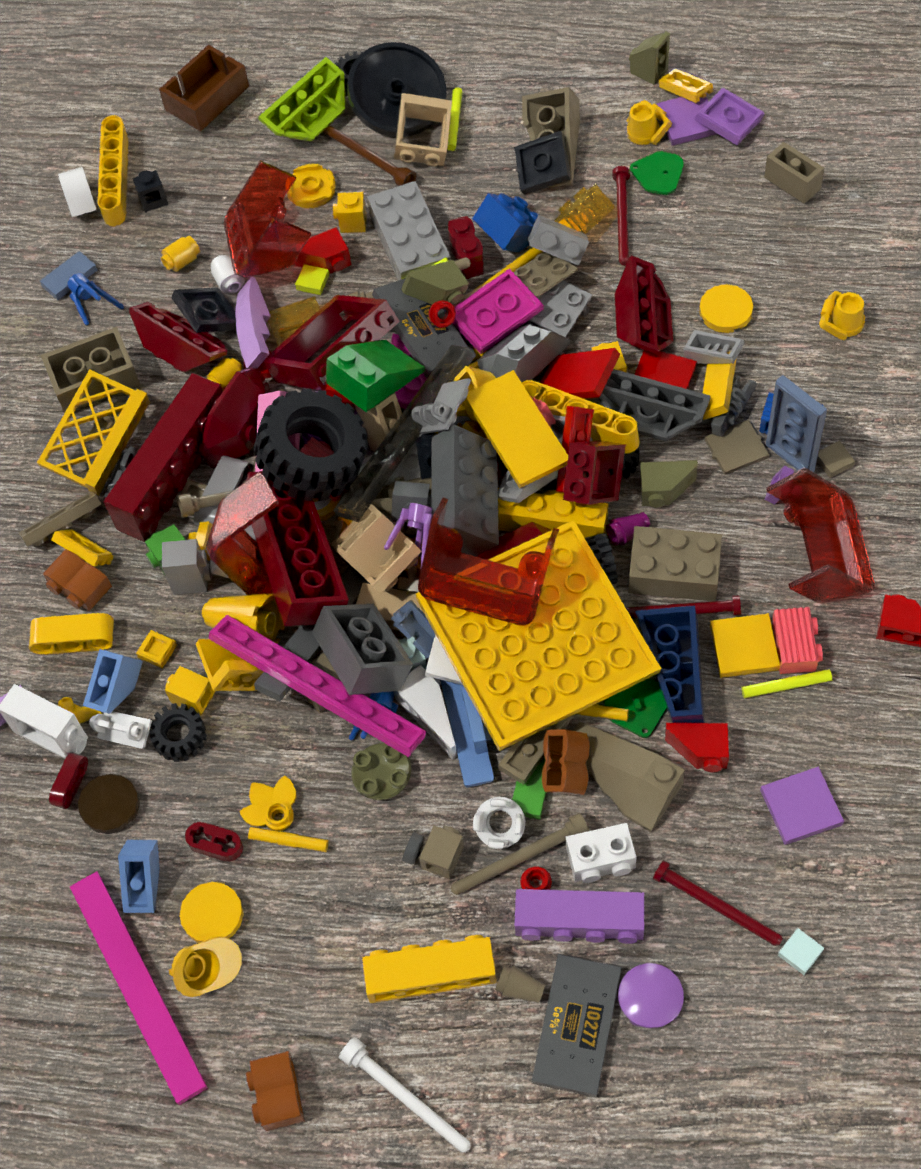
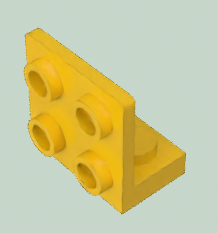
M198 639L195 644L213 691H257L255 690L254 683L264 671L210 639Z

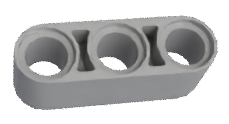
M222 456L202 496L240 489L242 482L247 478L248 472L252 470V464L229 456ZM239 501L200 508L199 512H194V524L199 526L200 522L210 521L215 526V523L223 515L232 517Z

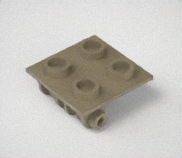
M544 252L537 255L535 259L526 265L516 269L514 274L538 298L578 271V268L561 258Z

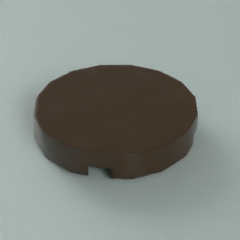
M115 774L98 776L90 781L81 791L78 800L79 815L84 823L96 833L112 834L125 829L126 825L130 821L133 822L140 807L139 794L131 781Z

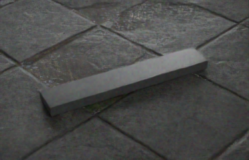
M349 565L341 575V579L349 599L347 605H355L362 584L370 583L355 568ZM315 624L301 625L283 648L311 663L322 650L312 634ZM265 672L254 683L255 690L279 702L291 689V687Z

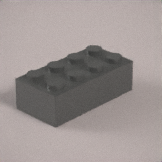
M454 424L448 430L432 437L431 508L433 510L431 515L433 517L431 521V540L475 557L499 545L497 452L490 440Z

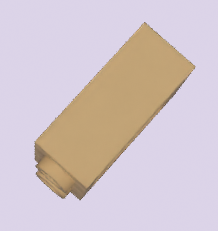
M402 93L394 159L407 163L418 162L429 166H444L448 145L451 100ZM405 117L442 122L439 148L403 143Z

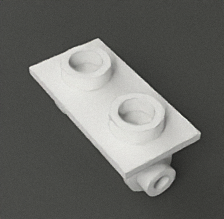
M114 711L110 714H97L92 716L89 721L90 727L98 732V739L145 749L152 723L150 719Z

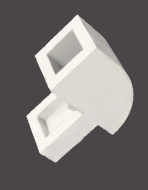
M83 167L58 174L72 217L97 210Z

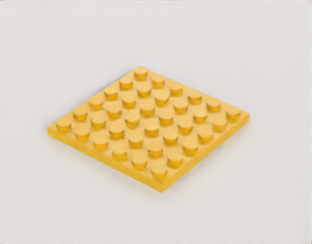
M574 520L416 593V599L499 751L628 689L661 671L660 665Z

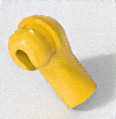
M69 697L62 698L58 702V706L73 713L80 724L89 721L92 716L102 714L101 711L81 707L73 703L72 698Z

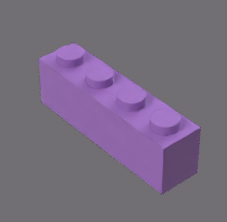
M516 889L515 934L529 941L539 940L541 937H553L554 940L561 942L571 941L573 938H586V941L594 943L603 942L605 939H618V942L626 944L636 943L637 940H643L644 893Z

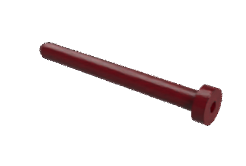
M617 166L612 170V178L616 181L618 257L619 263L622 266H626L629 258L626 181L630 178V169L626 166Z
M733 595L731 600L625 607L631 618H637L635 611L684 606H695L696 614L732 612L733 616H741L739 595Z
M665 860L661 862L653 876V880L658 883L662 880L668 882L770 944L780 946L783 937L779 933L669 869L670 863Z

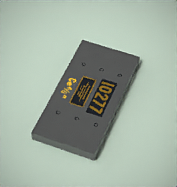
M406 278L373 290L372 296L375 299L387 300L400 322L393 328L414 360L425 367L423 374L426 378L472 361L474 355L453 324L445 328L435 326L429 319V309L432 304L402 292L401 289ZM443 309L438 311V318L445 316L446 313Z
M558 954L534 1066L532 1084L597 1098L621 974L620 966Z

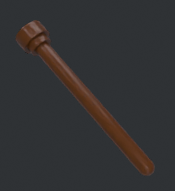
M329 125L323 131L328 136L393 176L396 185L401 186L416 181V173L408 167H396L335 127Z

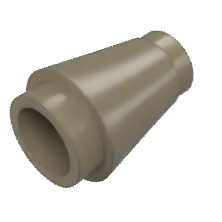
M504 965L495 990L502 992L501 996L539 1003L545 984L540 983V981L514 965L511 968Z

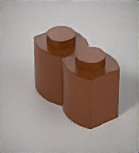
M66 549L43 573L47 581L46 587L57 596L60 593L67 596L66 600L78 610L82 607L90 611L112 587L105 574Z
M566 729L546 731L543 741V753L546 762L542 770V785L545 792L564 795L585 794L588 786L586 762L590 750L587 733Z
M289 1051L250 1061L251 1071L246 1072V1079L250 1092L255 1091L257 1103L252 1104L255 1123H261L265 1131H270L305 1121L295 1066Z

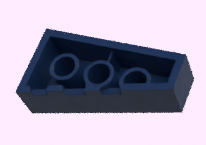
M695 606L635 611L641 634L661 667V671L656 674V678L671 722L705 723L698 620Z

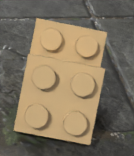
M369 503L331 545L381 594L384 590L391 589L397 583L399 574L405 568L409 569L417 562L421 550L401 531H399L389 550H385L384 545L395 525L374 505Z

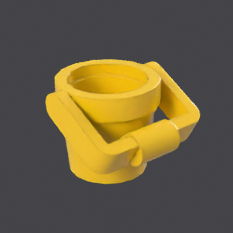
M643 100L633 105L630 109L629 117L627 118V135L630 141L635 144L647 145L652 143L655 145L670 129L672 122L666 117V112L657 104H651L647 100ZM657 119L660 121H664L661 127H659V122L657 121Z
M834 291L824 301L821 310L820 327L840 340H846L847 337L859 334L865 325L864 301L862 297L853 292L842 294Z

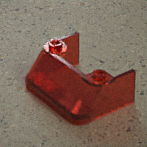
M261 160L232 203L224 219V229L234 274L243 278L283 271L290 268V266L293 267L299 253L311 237V232L283 220L287 212L284 197L295 182L296 176Z
M805 467L766 487L767 493L784 502L785 508L783 512L787 521L801 528L811 568V573L789 583V589L815 602L863 596L875 589L855 505L846 491Z
M261 471L220 501L206 544V551L210 559L247 595L274 594L258 544L245 531L247 527L280 504Z
M443 497L431 521L418 581L420 594L430 601L516 625H527L532 622L536 615L549 572L559 529L553 528L545 553L538 551L527 552L522 556L518 568L461 553L463 546L461 534L453 528L443 526L448 499Z

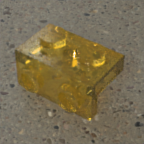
M595 183L588 190L585 187L579 190L573 196L576 200L574 203L568 200L558 209L560 215L554 221L559 223L564 218L574 230L586 234L609 214L615 206Z

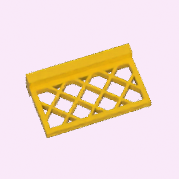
M89 369L37 464L87 488L89 492L92 491L99 496L122 451L128 444L150 404L147 393L139 389L135 391ZM93 379L103 383L104 392L92 396L89 395L88 387ZM120 392L129 395L126 404L114 407L111 395ZM108 397L111 409L95 413L92 401ZM89 403L92 415L77 419L75 415L77 406ZM113 414L115 418L113 427L101 431L98 419ZM94 420L98 432L82 437L79 425ZM76 426L79 438L64 443L61 436L63 431ZM100 437L102 442L101 449L88 454L84 442ZM82 444L85 456L69 460L66 448ZM63 450L66 462L57 465L47 462L52 452ZM87 461L89 470L83 479L73 473L71 466Z

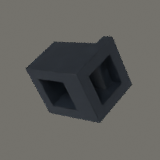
M145 170L140 172L138 177L132 178L145 213L168 205L157 170L152 172ZM159 193V197L146 201V196Z

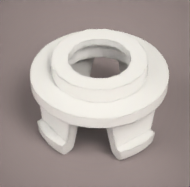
M494 797L485 801L478 808L473 818V830L476 831L478 837L489 848L503 849L514 845L522 837L526 825L525 815L521 807L515 801L506 797ZM505 811L510 815L512 825L509 831L500 834L492 830L490 817L494 812Z

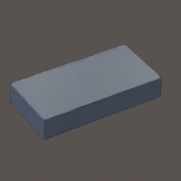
M79 251L41 279L40 283L47 292L56 300H59L71 291L67 285L71 276L76 273H82L88 278L97 271V267Z

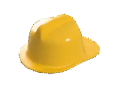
M225 937L212 938L181 949L173 959L172 968L168 970L169 974L173 977L176 989L182 995L197 997L232 982L241 968L242 954L238 945L231 939Z

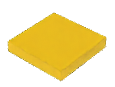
M769 613L710 621L720 678L779 671L780 663Z

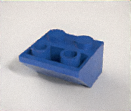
M488 193L472 219L503 250L520 252L530 246L528 237L539 214L532 212L527 207L528 203L518 196L512 198L503 193H500V195Z

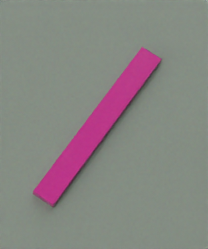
M226 615L209 632V639L407 757L413 753L425 738L426 731L364 694L349 695L340 680L229 615Z
M96 871L69 886L176 1103L181 1105L208 1089L100 874Z

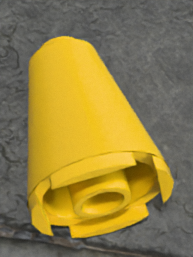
M274 594L214 597L209 599L202 608L204 622L211 628H214L226 615H229L277 644L280 641L279 638H276L279 629L284 630V624Z

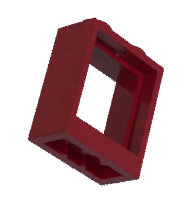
M601 440L570 442L563 500L588 505L619 501L626 444ZM610 469L614 470L613 475L610 474ZM586 471L589 472L588 478H586Z

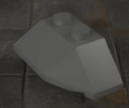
M527 325L514 330L478 359L479 369L491 372L496 378L514 370L521 382L532 380L564 351L571 342L570 339L554 332L538 328L537 326Z
M613 369L601 396L598 398L602 406L633 417L637 421L638 434L668 441L703 420L711 396Z

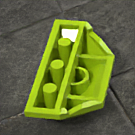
M325 57L258 117V120L277 136L313 141L345 111L344 72Z

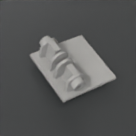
M562 281L538 297L544 308L528 321L566 338L581 315L586 316L590 307L587 304L593 295Z
M471 379L444 383L434 404H425L413 408V420L423 426L420 431L421 434L445 431L455 423L457 409L468 395L469 390L467 388Z

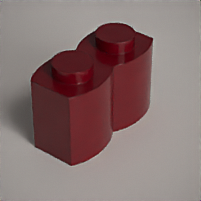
M468 216L449 220V242L453 256L457 260L468 258L471 262L470 267L461 270L465 279L484 275L483 247L480 240L475 236V227L472 220Z

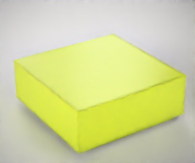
M304 264L295 284L296 290L321 295L329 277V270Z

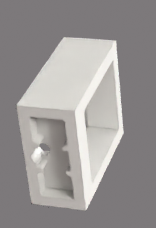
M16 684L12 686L0 703V713L14 733L65 759L69 753L81 754L85 749L88 736L75 715L70 711Z

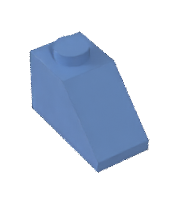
M99 649L83 706L110 714L135 689L143 661Z
M126 840L118 855L123 913H154L160 870L157 840Z

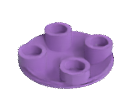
M647 963L638 965L626 973L619 986L618 999L623 1013L633 1025L645 1028H658L669 1024L679 1016L683 1005L684 993L678 977L671 970L659 964Z

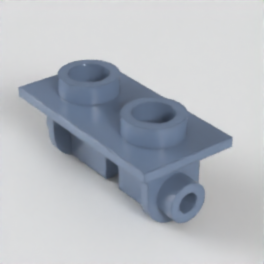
M410 600L398 609L391 619L394 621L393 625L408 639L413 635L418 637L413 642V645L427 659L430 656L435 633L425 614Z

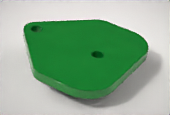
M657 151L633 162L630 165V172L645 191L669 195L677 189L684 161L677 154Z
M646 679L604 700L605 706L629 709L627 721L610 719V721L642 738L651 736L667 709L659 684L652 679Z

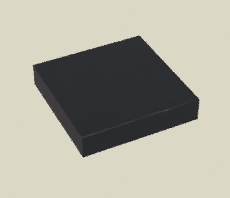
M562 131L514 147L520 191L524 195L571 179L565 135Z
M218 287L174 290L171 299L196 333L236 330L235 310Z

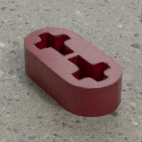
M73 752L67 755L50 790V805L62 809H67L71 805L87 771L88 758L86 756Z
M205 822L193 823L186 830V842L191 850L196 853L231 862L239 858L243 852V844L240 837L231 830ZM201 832H204L206 838L210 839V841L200 839L199 843H196L194 835L199 836ZM232 840L235 847L229 848L225 852L222 845L217 843L228 844Z

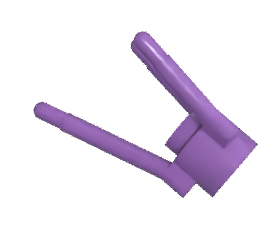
M410 503L409 509L402 508L400 518L384 545V549L389 550L407 520V527L417 529L415 545L421 550L422 544L421 573L424 574L427 571L433 508Z

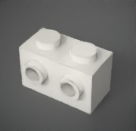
M627 823L566 836V849L575 882L592 883L599 880L601 876L609 874L622 876L630 873L631 869L636 868V854Z

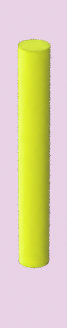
M454 88L452 93L447 150L449 151L456 150L463 92L461 88Z
M830 669L743 686L741 691L745 699L832 681V673Z

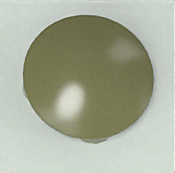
M385 743L374 744L354 755L351 771L352 781L359 793L369 799H389L399 794L408 784L411 777V763L407 756Z

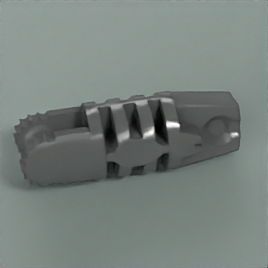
M734 375L728 413L711 418L713 419L711 422L712 434L722 437L729 426L735 424L757 386L756 381L749 379L743 390L739 389L741 379L739 376Z

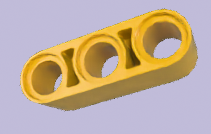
M105 613L35 618L30 624L29 650L40 655L99 651V649L108 650L113 646L114 618Z

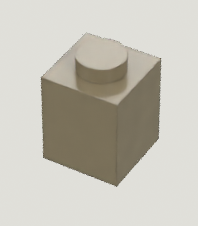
M433 825L419 857L421 869L451 879L464 849L463 836L460 835V832L449 826L440 828Z

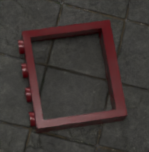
M335 295L271 352L262 363L277 383L324 391L327 386L326 381L322 383L319 377L326 375L328 357L346 345L379 341L400 321L385 299ZM342 311H343L344 314H345V316H344L343 318L340 316V313H341ZM351 320H358L312 363H304Z

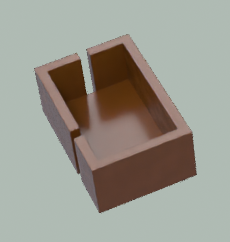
M208 44L177 72L180 85L178 78L173 76L159 89L165 111L201 132L249 87L245 65L230 56L225 57V53Z

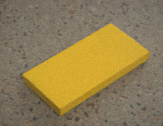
M514 370L468 392L465 402L519 489L567 465L568 454Z

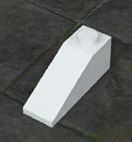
M419 665L408 674L401 691H394L395 699L447 755L454 760L457 757V751L440 689L441 682L439 679L425 676L426 670Z

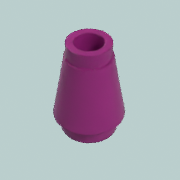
M644 512L615 518L610 521V524L606 525V534L613 545H625L633 539L635 526L650 527V521Z

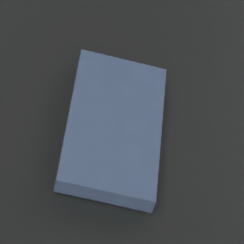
M784 375L778 378L775 383L766 446L808 478L815 471L827 409Z

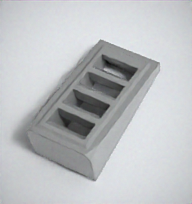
M694 330L683 352L685 358L696 360L697 364H733L745 343L743 339ZM729 348H732L730 354H728V353H727L728 349H729Z

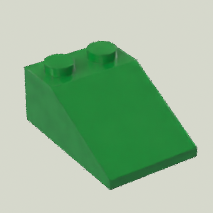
M387 340L346 345L327 358L326 384L362 410L368 412L425 372V367Z

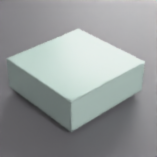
M797 928L779 951L778 956L805 975L821 955L824 947Z

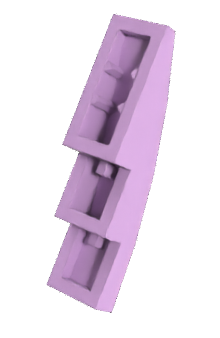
M250 277L237 294L235 309L238 341L246 369L258 368L270 354L265 341L270 336L266 322L271 316L256 278Z

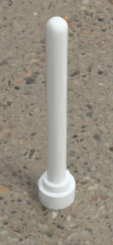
M354 1037L346 1044L339 1055V1058L348 1066L353 1065L356 1068L360 1066L460 1152L465 1153L469 1151L470 1142L368 1056L369 1052L365 1049L366 1045L357 1037Z

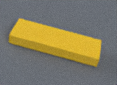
M736 360L733 364H707L702 393L710 395L711 399L703 420L728 413Z

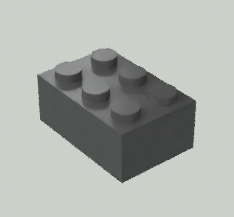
M375 604L323 606L312 634L349 695L401 691L413 663Z

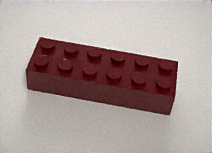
M194 373L190 375L103 501L116 530L143 542L147 540L150 534L156 531L159 520L165 512L170 510L173 499L179 491L183 490L188 477L201 463L202 455L198 451L200 443H203V431L208 413L223 392L221 384Z
M262 471L248 472L242 497L284 627L314 625L323 606L347 605L349 601L314 500L304 501L303 497L296 496V498L287 496L288 492L284 490L280 492L274 488V482L271 480L268 482L263 477Z

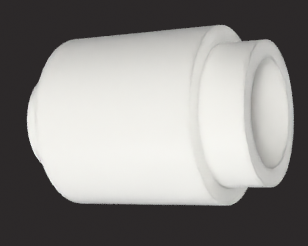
M220 255L213 259L211 262V273L220 290L226 294L238 292L244 284V277L235 261L227 255Z

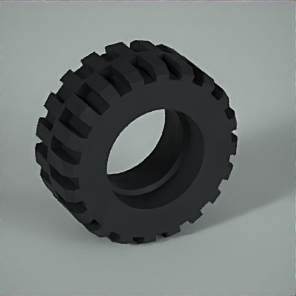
M302 389L301 393H297L294 390L287 392L285 397L279 396L273 400L272 405L266 408L259 425L254 444L256 464L259 469H263V477L268 482L270 480L274 482V488L280 492L281 490L288 492L287 496L292 498L299 496L303 497L304 501H312L313 498L323 501L328 500L330 494L332 497L339 496L354 483L367 453L368 434L366 428L362 427L364 424L359 414H354L355 409L347 403L345 405L341 402L342 398L336 395L333 397L326 395V391L318 390V392H312L311 389ZM297 433L313 434L326 441L334 454L327 457L306 455L290 443L288 436Z

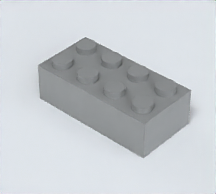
M416 181L367 196L371 220L397 280L406 278L408 272L429 267L445 257L450 261V255Z

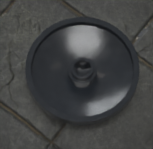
M387 42L367 49L355 60L349 73L347 95L352 110L363 124L375 132L386 136H397L402 93L446 100V81L439 65L426 52L406 43ZM405 117L403 137L417 135L430 128L436 121Z

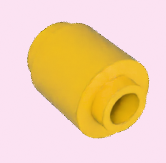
M191 236L181 237L161 251L162 257L160 259L166 269L178 272L197 259V255L200 254V248Z
M223 358L206 377L211 381L221 384L222 391H224L236 371L243 370V367L234 358Z

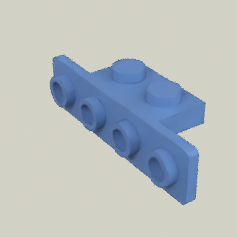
M441 680L464 786L468 788L493 782L494 775L486 742L492 740L491 735L485 724L482 723L481 717L464 686Z

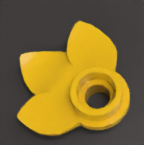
M283 776L276 783L274 789L265 784L252 782L249 792L252 805L240 810L243 820L251 826L266 825L274 831H282L288 828L294 819L292 805L297 797L292 781L287 776ZM276 814H284L283 819L278 821L274 820V816Z

